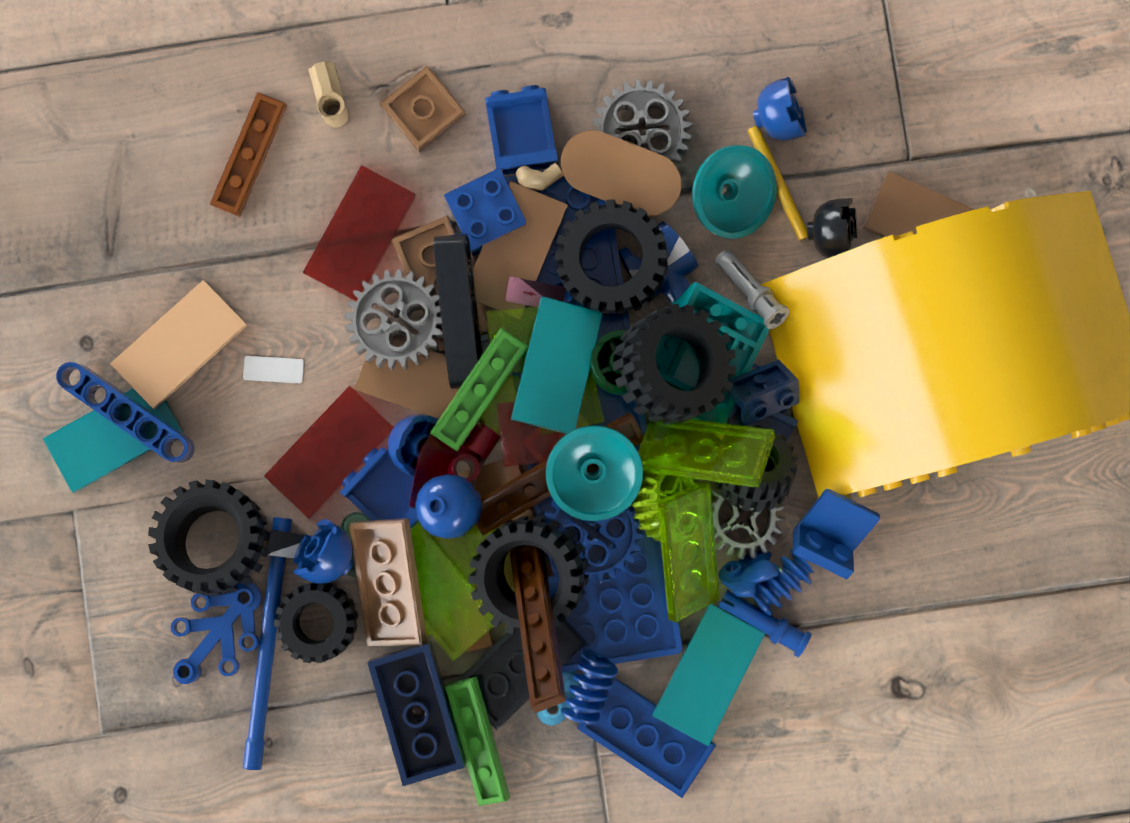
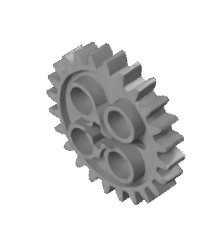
M636 79L635 88H631L627 82H624L623 92H620L615 87L612 88L614 98L611 99L604 96L603 103L606 108L601 106L596 108V113L602 118H593V125L600 128L596 129V131L604 132L624 141L630 140L635 145L663 155L678 164L681 162V157L677 152L686 153L688 147L682 142H689L692 135L684 131L691 129L692 122L683 121L690 113L689 110H679L684 100L680 99L674 102L672 100L675 94L674 90L667 94L663 93V83L659 85L657 90L653 89V83L650 79L646 87H642L640 80ZM654 107L659 108L663 111L664 116L658 120L653 119L648 115V110ZM622 110H628L633 114L634 118L629 122H622L618 119L617 114ZM638 125H644V129L647 130L646 135H640V131L637 130ZM664 125L669 126L668 130L655 129ZM618 129L621 131H627L622 134H615V130ZM653 138H662L665 140L667 147L662 150H656L651 146L650 141Z
M401 269L397 270L395 277H391L388 270H385L384 279L382 280L376 274H373L374 283L372 285L362 281L365 289L363 293L356 290L353 291L358 299L357 302H347L348 306L354 310L344 315L348 321L353 322L345 326V330L348 333H355L349 338V341L352 345L359 344L355 349L359 355L367 352L365 360L368 363L376 358V365L380 369L385 362H388L390 370L394 371L396 363L400 362L403 369L407 370L409 360H412L418 366L419 355L427 359L430 358L427 351L428 347L433 349L439 348L434 338H444L443 332L438 329V327H442V320L439 317L441 316L440 306H437L440 304L439 295L432 296L436 291L433 284L425 288L426 280L423 276L415 282V275L412 271L404 278ZM389 294H399V299L395 304H385V299ZM375 304L379 305L394 318L400 316L405 325L419 331V334L413 335L398 322L394 321L391 323L386 314L373 309V306ZM415 310L425 311L424 317L419 321L410 320L411 313ZM374 318L381 319L380 327L375 330L367 329L370 320ZM396 336H407V341L403 346H392V341Z

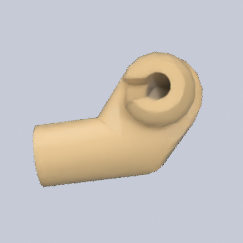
M556 163L543 172L530 169L528 166H521L516 171V178L519 184L536 191L545 190L564 176Z

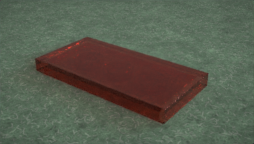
M361 165L302 273L357 302L358 299L353 291L356 290L362 293L365 291L362 281L369 284L372 275L375 273L391 243V239L394 238L412 205L416 194Z
M348 386L271 467L264 477L310 519L340 488L342 481L353 470L356 471L363 463L365 456L373 448H377L390 435L394 427L351 386Z

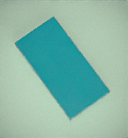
M543 296L540 298L511 420L564 434L575 430L590 369L591 353L595 347L603 313Z
M134 388L125 392L182 433L184 432L167 400L154 410ZM128 404L120 411L123 421L128 420L132 415V409ZM95 410L42 438L72 493L78 492L151 451L150 448ZM154 422L146 427V435L149 439H152L158 432V427Z
M708 604L651 716L709 746L765 633L716 606Z

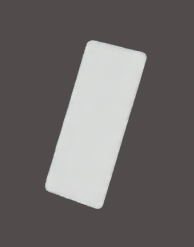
M245 356L243 379L301 384L304 360Z

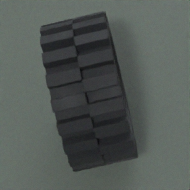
M615 199L606 200V205L599 206L598 201L589 204L591 209L583 212L581 208L575 212L576 219L573 222L568 220L563 226L565 233L563 236L559 235L557 240L559 249L558 252L555 251V261L558 264L557 272L572 298L586 309L601 312L604 316H610V313H617L618 316L627 315L626 311L634 309L636 312L642 308V304L646 301L650 303L655 298L657 289L661 290L664 284V276L668 270L666 242L654 218L650 219L647 212L641 207L637 210L633 208L632 203L623 201V205L616 204ZM607 229H620L630 233L638 240L643 251L642 263L636 275L628 282L619 286L608 287L599 285L590 280L582 268V253L586 243L592 236Z
M678 304L669 305L664 309L661 307L630 326L631 329L625 331L620 339L624 342L616 346L614 353L621 356V359L613 363L614 371H621L622 377L615 381L618 388L626 387L628 393L622 396L626 403L633 400L637 403V406L633 409L636 413L641 415L650 412L647 420L657 422L663 419V424L688 421L721 404L726 398L723 394L731 390L733 383L727 379L736 374V366H729V361L736 358L734 349L727 351L725 344L731 341L728 334L720 336L717 330L722 325L717 320L710 323L706 321L709 313L700 310L693 314L694 306L687 304L679 308ZM673 335L682 338L694 350L700 365V376L692 391L675 389L660 375L656 366L655 352L662 336Z
M205 479V485L197 480L188 482L189 490L179 486L173 490L177 496L174 500L165 497L160 502L166 507L164 512L161 514L155 511L152 519L157 521L158 525L157 528L149 527L148 536L154 538L156 543L148 544L150 553L158 557L153 560L156 568L164 571L162 575L167 580L200 595L206 596L207 593L212 596H222V591L229 593L238 591V583L247 585L253 580L249 576L252 570L259 573L263 565L258 563L260 556H268V548L263 546L264 541H269L270 532L264 529V525L268 524L266 517L259 513L261 509L254 501L227 483L222 482V484H219L215 480ZM224 511L230 513L236 521L239 531V540L233 555L225 563L214 568L203 569L196 567L190 560L186 550V537L191 525L199 517L209 512Z
M528 516L519 517L515 521L510 520L488 535L475 550L478 554L471 559L469 567L475 568V571L468 575V582L477 586L471 592L472 599L475 601L481 598L483 605L478 608L479 612L484 616L489 611L494 616L489 623L496 628L502 622L507 624L506 633L513 635L520 629L516 595L508 585L504 574L505 559L509 551L514 547L522 545L538 547L545 551L555 562L559 574L557 590L554 596L551 597L555 628L562 624L583 599L586 592L583 589L589 581V575L584 574V571L589 567L588 559L580 558L579 554L584 550L581 542L576 545L571 542L570 539L575 534L569 529L562 533L558 530L561 523L556 520H552L549 524L544 523L545 517L535 516L532 520H529Z

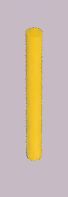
M754 126L748 129L747 132L755 149L761 152L772 165L777 182V196L798 240L801 241L808 238L807 228L760 128Z

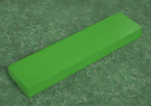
M500 328L430 434L458 451L528 346L503 328Z
M477 677L449 682L444 686L478 806L505 802L511 797Z

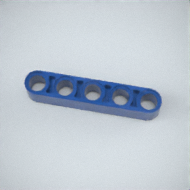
M67 362L58 368L56 380L64 390L170 462L184 463L193 457L195 446L188 436L88 367L75 362ZM78 369L80 380L77 384L72 385L69 376L74 370ZM103 387L106 391V397L101 403H97L95 393L99 388ZM128 404L132 409V415L128 420L123 421L120 411ZM154 422L158 427V432L154 438L149 439L146 435V427ZM176 440H180L183 443L184 450L182 454L175 457L171 452V446Z

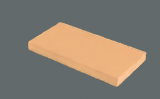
M203 280L110 364L155 410L247 325Z

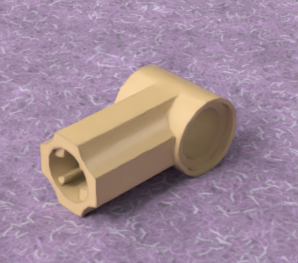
M324 61L314 64L308 70L317 100V110L328 126L333 128L341 127L348 121L349 110L344 100L335 63ZM330 106H340L338 113L334 115L326 114Z

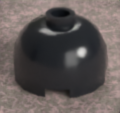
M852 198L834 199L823 203L815 211L813 221L807 224L808 240H814L817 251L826 258L851 250V241L857 238L856 209L849 208L853 202Z

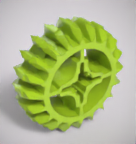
M660 457L642 464V484L637 497L630 505L634 507L636 512L633 518L639 519V529L645 530L646 537H652L654 541L677 542L690 536L691 530L696 529L695 521L701 519L698 509L703 507L699 503V496L701 494L698 493L696 488L698 482L692 479L693 471H688L686 463H680L678 458Z

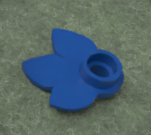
M758 550L756 551V558H751L748 553L744 556V559L727 562L718 573L721 583L731 589L736 596L753 597L756 592L757 583L779 575L774 564L769 561L772 556L770 551L762 553Z

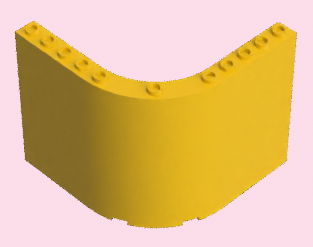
M1091 190L1008 201L992 209L987 206L917 226V234L913 235V232L910 231L897 236L890 235L760 284L761 286L769 287L773 291V297L779 304L785 305L789 309V315L786 320L778 327L769 329L777 360L779 359L799 380V403L792 406L795 419L798 420L797 427L818 498L825 489H831L849 499H852L850 493L857 492L858 497L877 493L876 487L883 485L884 491L903 486L902 480L910 478L911 484L929 480V473L936 471L938 477L957 473V466L1006 452H1011L1012 457L1032 452L1030 445L1070 433L1073 439L1130 420V315Z

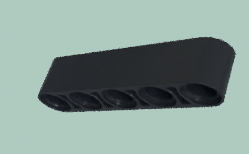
M466 233L435 236L433 241L446 364L451 389H460L482 356L469 237Z

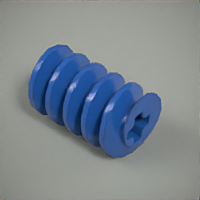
M793 548L790 549L792 560L786 556L780 557L782 568L773 563L778 570V576L756 584V592L752 599L769 616L772 615L770 604H774L779 608L783 607L780 600L781 596L792 600L791 588L799 593L802 592L801 580L809 585L812 584L809 575L810 573L814 574L812 568L805 559L793 554Z
M584 650L582 656L589 661L588 663L578 662L577 667L584 674L575 673L573 675V679L580 684L579 686L570 685L568 688L575 697L566 696L565 703L571 706V708L563 707L560 710L570 720L583 724H595L600 720L599 712L605 707L604 700L609 697L608 689L614 684L612 677L617 675L618 668L604 656Z

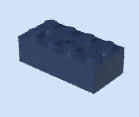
M432 641L369 660L367 664L402 786L465 768V756ZM415 705L424 709L425 713L423 716L418 717L414 715L413 707Z

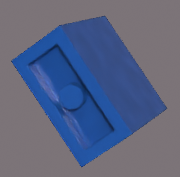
M530 85L521 88V92L509 93L508 90H499L492 92L490 97H485L496 169H501L503 175L516 174V171L521 166H528L533 170L549 168L554 163L558 165L546 88L539 89L538 85Z
M381 447L380 450L373 448L363 459L366 465L358 473L353 470L342 481L341 484L344 488L340 491V494L347 497L371 521L409 518L410 528L412 529L419 521L416 509L409 507L414 476L402 472L393 464L387 448Z

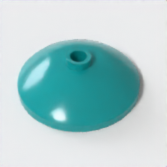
M729 145L712 153L700 166L693 183V207L700 223L709 232L728 239L748 236L760 228L769 217L776 200L777 182L772 165L761 152L744 145ZM726 184L727 189L726 192L723 194L722 189L723 186Z
M598 425L580 427L562 437L552 449L546 466L547 486L553 500L567 514L586 521L606 520L623 512L637 497L643 479L642 462L633 443L619 431ZM592 463L597 464L598 470L596 472L589 473L587 471L588 465Z

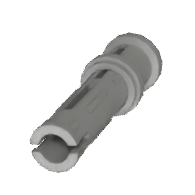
M731 250L722 251L715 260L716 265L724 271L747 297L748 307L752 311L759 313L764 319V325L768 329L776 328L782 324L789 315V309L785 305L779 304L773 297V291L769 287L759 284L733 255Z

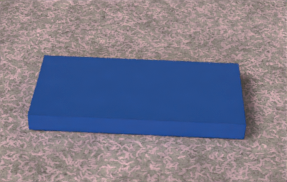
M612 677L614 684L608 689L609 697L604 700V709L599 712L600 720L595 724L579 723L577 729L683 798L716 747V744L711 741L709 746H706L651 716L656 704L616 677Z

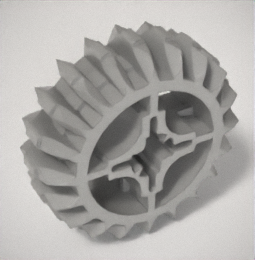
M713 488L709 490V493L715 497V500L713 502L704 499L703 504L711 507V511H702L700 515L701 517H710V523L702 524V529H713L714 532L710 533L706 538L708 541H712L718 537L719 541L714 547L716 550L722 549L726 544V556L731 557L734 549H737L738 559H744L745 550L748 549L749 556L756 558L755 547H758L762 553H767L768 549L764 544L765 541L772 545L777 544V540L771 534L772 532L783 534V529L775 527L776 522L786 521V517L776 516V511L785 509L784 504H778L771 510L766 508L767 524L760 535L755 523V519L760 512H755V510L747 517L748 525H744V522L730 525L739 517L738 508H743V506L737 504V507L731 505L729 498H726V500L728 501L731 515L727 521L719 525L718 512L724 498L717 490ZM740 527L751 537L752 541L737 543L729 539L725 534L730 530L732 531Z

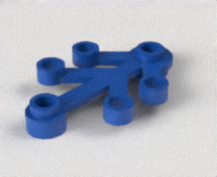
M251 582L247 585L238 583V591L224 593L222 596L195 594L191 598V607L197 612L207 611L212 606H231L223 616L192 620L181 617L173 620L171 631L178 637L186 636L190 632L211 630L189 658L179 660L175 664L173 675L179 683L189 684L198 680L201 675L200 664L220 639L222 660L218 665L219 672L223 676L228 677L235 675L239 671L240 664L235 654L233 623L240 614L243 634L238 640L239 647L246 652L254 651L258 648L260 640L255 631L254 610L259 607L262 594L257 585ZM244 591L250 595V600L247 603H243L240 600V595ZM201 596L206 600V605L203 608H199L197 605V599ZM180 621L186 624V630L183 633L177 630V624ZM247 636H251L254 640L251 648L246 647L244 644ZM227 661H231L234 665L231 673L227 672L224 668ZM183 666H187L190 669L188 677L181 675V668Z

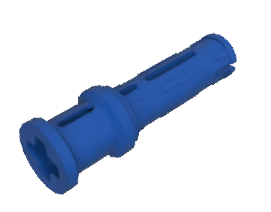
M729 590L725 592L718 605L719 608L769 635V639L773 644L780 643L794 651V656L798 658L803 653L812 636L811 632L807 631L804 633L788 623L789 620L780 617L778 620L773 616H769L761 609L734 595Z

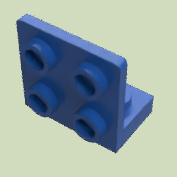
M495 169L444 194L461 233H466L469 237L473 256L481 252L483 245L526 225V220L501 169Z
M825 489L793 529V554L847 580L854 572L853 551L879 522L880 514L831 489Z

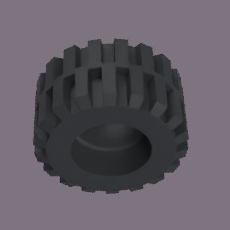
M755 425L752 429L749 426H743L741 431L735 429L731 431L730 436H726L723 439L716 459L713 478L715 479L716 489H721L720 495L724 499L729 498L731 505L735 507L737 504L743 506L742 510L746 511L754 508L755 512H762L764 507L771 510L775 508L776 503L780 505L784 502L785 497L790 492L798 469L797 453L793 452L794 446L791 442H785L786 437L784 435L775 434L774 429L768 428V430H764L762 426ZM744 465H756L763 468L766 472H755Z
M308 583L291 590L292 592L281 600L283 603L277 607L276 613L278 617L274 620V627L278 629V633L275 635L277 640L281 639L283 643L282 649L285 652L289 651L292 653V658L296 660L299 658L303 659L304 663H322L338 656L352 643L354 633L358 628V624H356L358 613L354 611L353 605L355 604L353 600L346 596L347 593L343 589L339 590L336 588V585L331 583ZM314 603L322 604L328 608L334 619V628L331 635L321 641L308 638L300 627L301 612L306 606Z

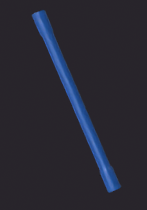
M273 517L272 530L290 533L292 519ZM270 555L249 731L245 743L242 767L247 770L262 769L265 745L264 731L276 642L275 634L277 633V627H274V620L278 617L276 610L280 606L286 557Z

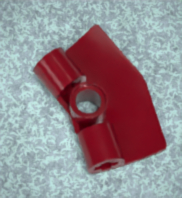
M476 423L459 450L456 451L430 434L418 455L409 507L415 508L418 492L432 478L447 474L459 476L456 471L459 461L466 462L469 465L470 473L466 479L474 487L481 467L500 440V436L484 424Z

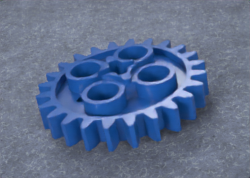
M550 501V505L555 511L554 513L544 512V516L551 521L556 520L561 523L558 528L561 532L569 526L576 528L578 531V539L574 545L581 542L584 548L579 555L581 559H588L589 567L584 571L585 575H589L588 583H590L592 575L596 576L599 583H603L604 573H607L611 579H615V568L625 573L626 568L623 562L625 560L632 563L635 562L630 552L631 550L641 551V548L634 544L636 539L644 538V535L636 533L635 528L639 527V521H634L633 519L636 513L635 510L627 508L620 514L601 521L581 520L588 526L597 524V533L615 544L616 547L612 550L595 537H591L588 540L586 538L588 532L571 521L569 514L563 511L555 501ZM612 519L618 520L622 525V531L617 537H611L606 531V525ZM593 545L601 546L604 551V557L598 563H593L588 558V550Z

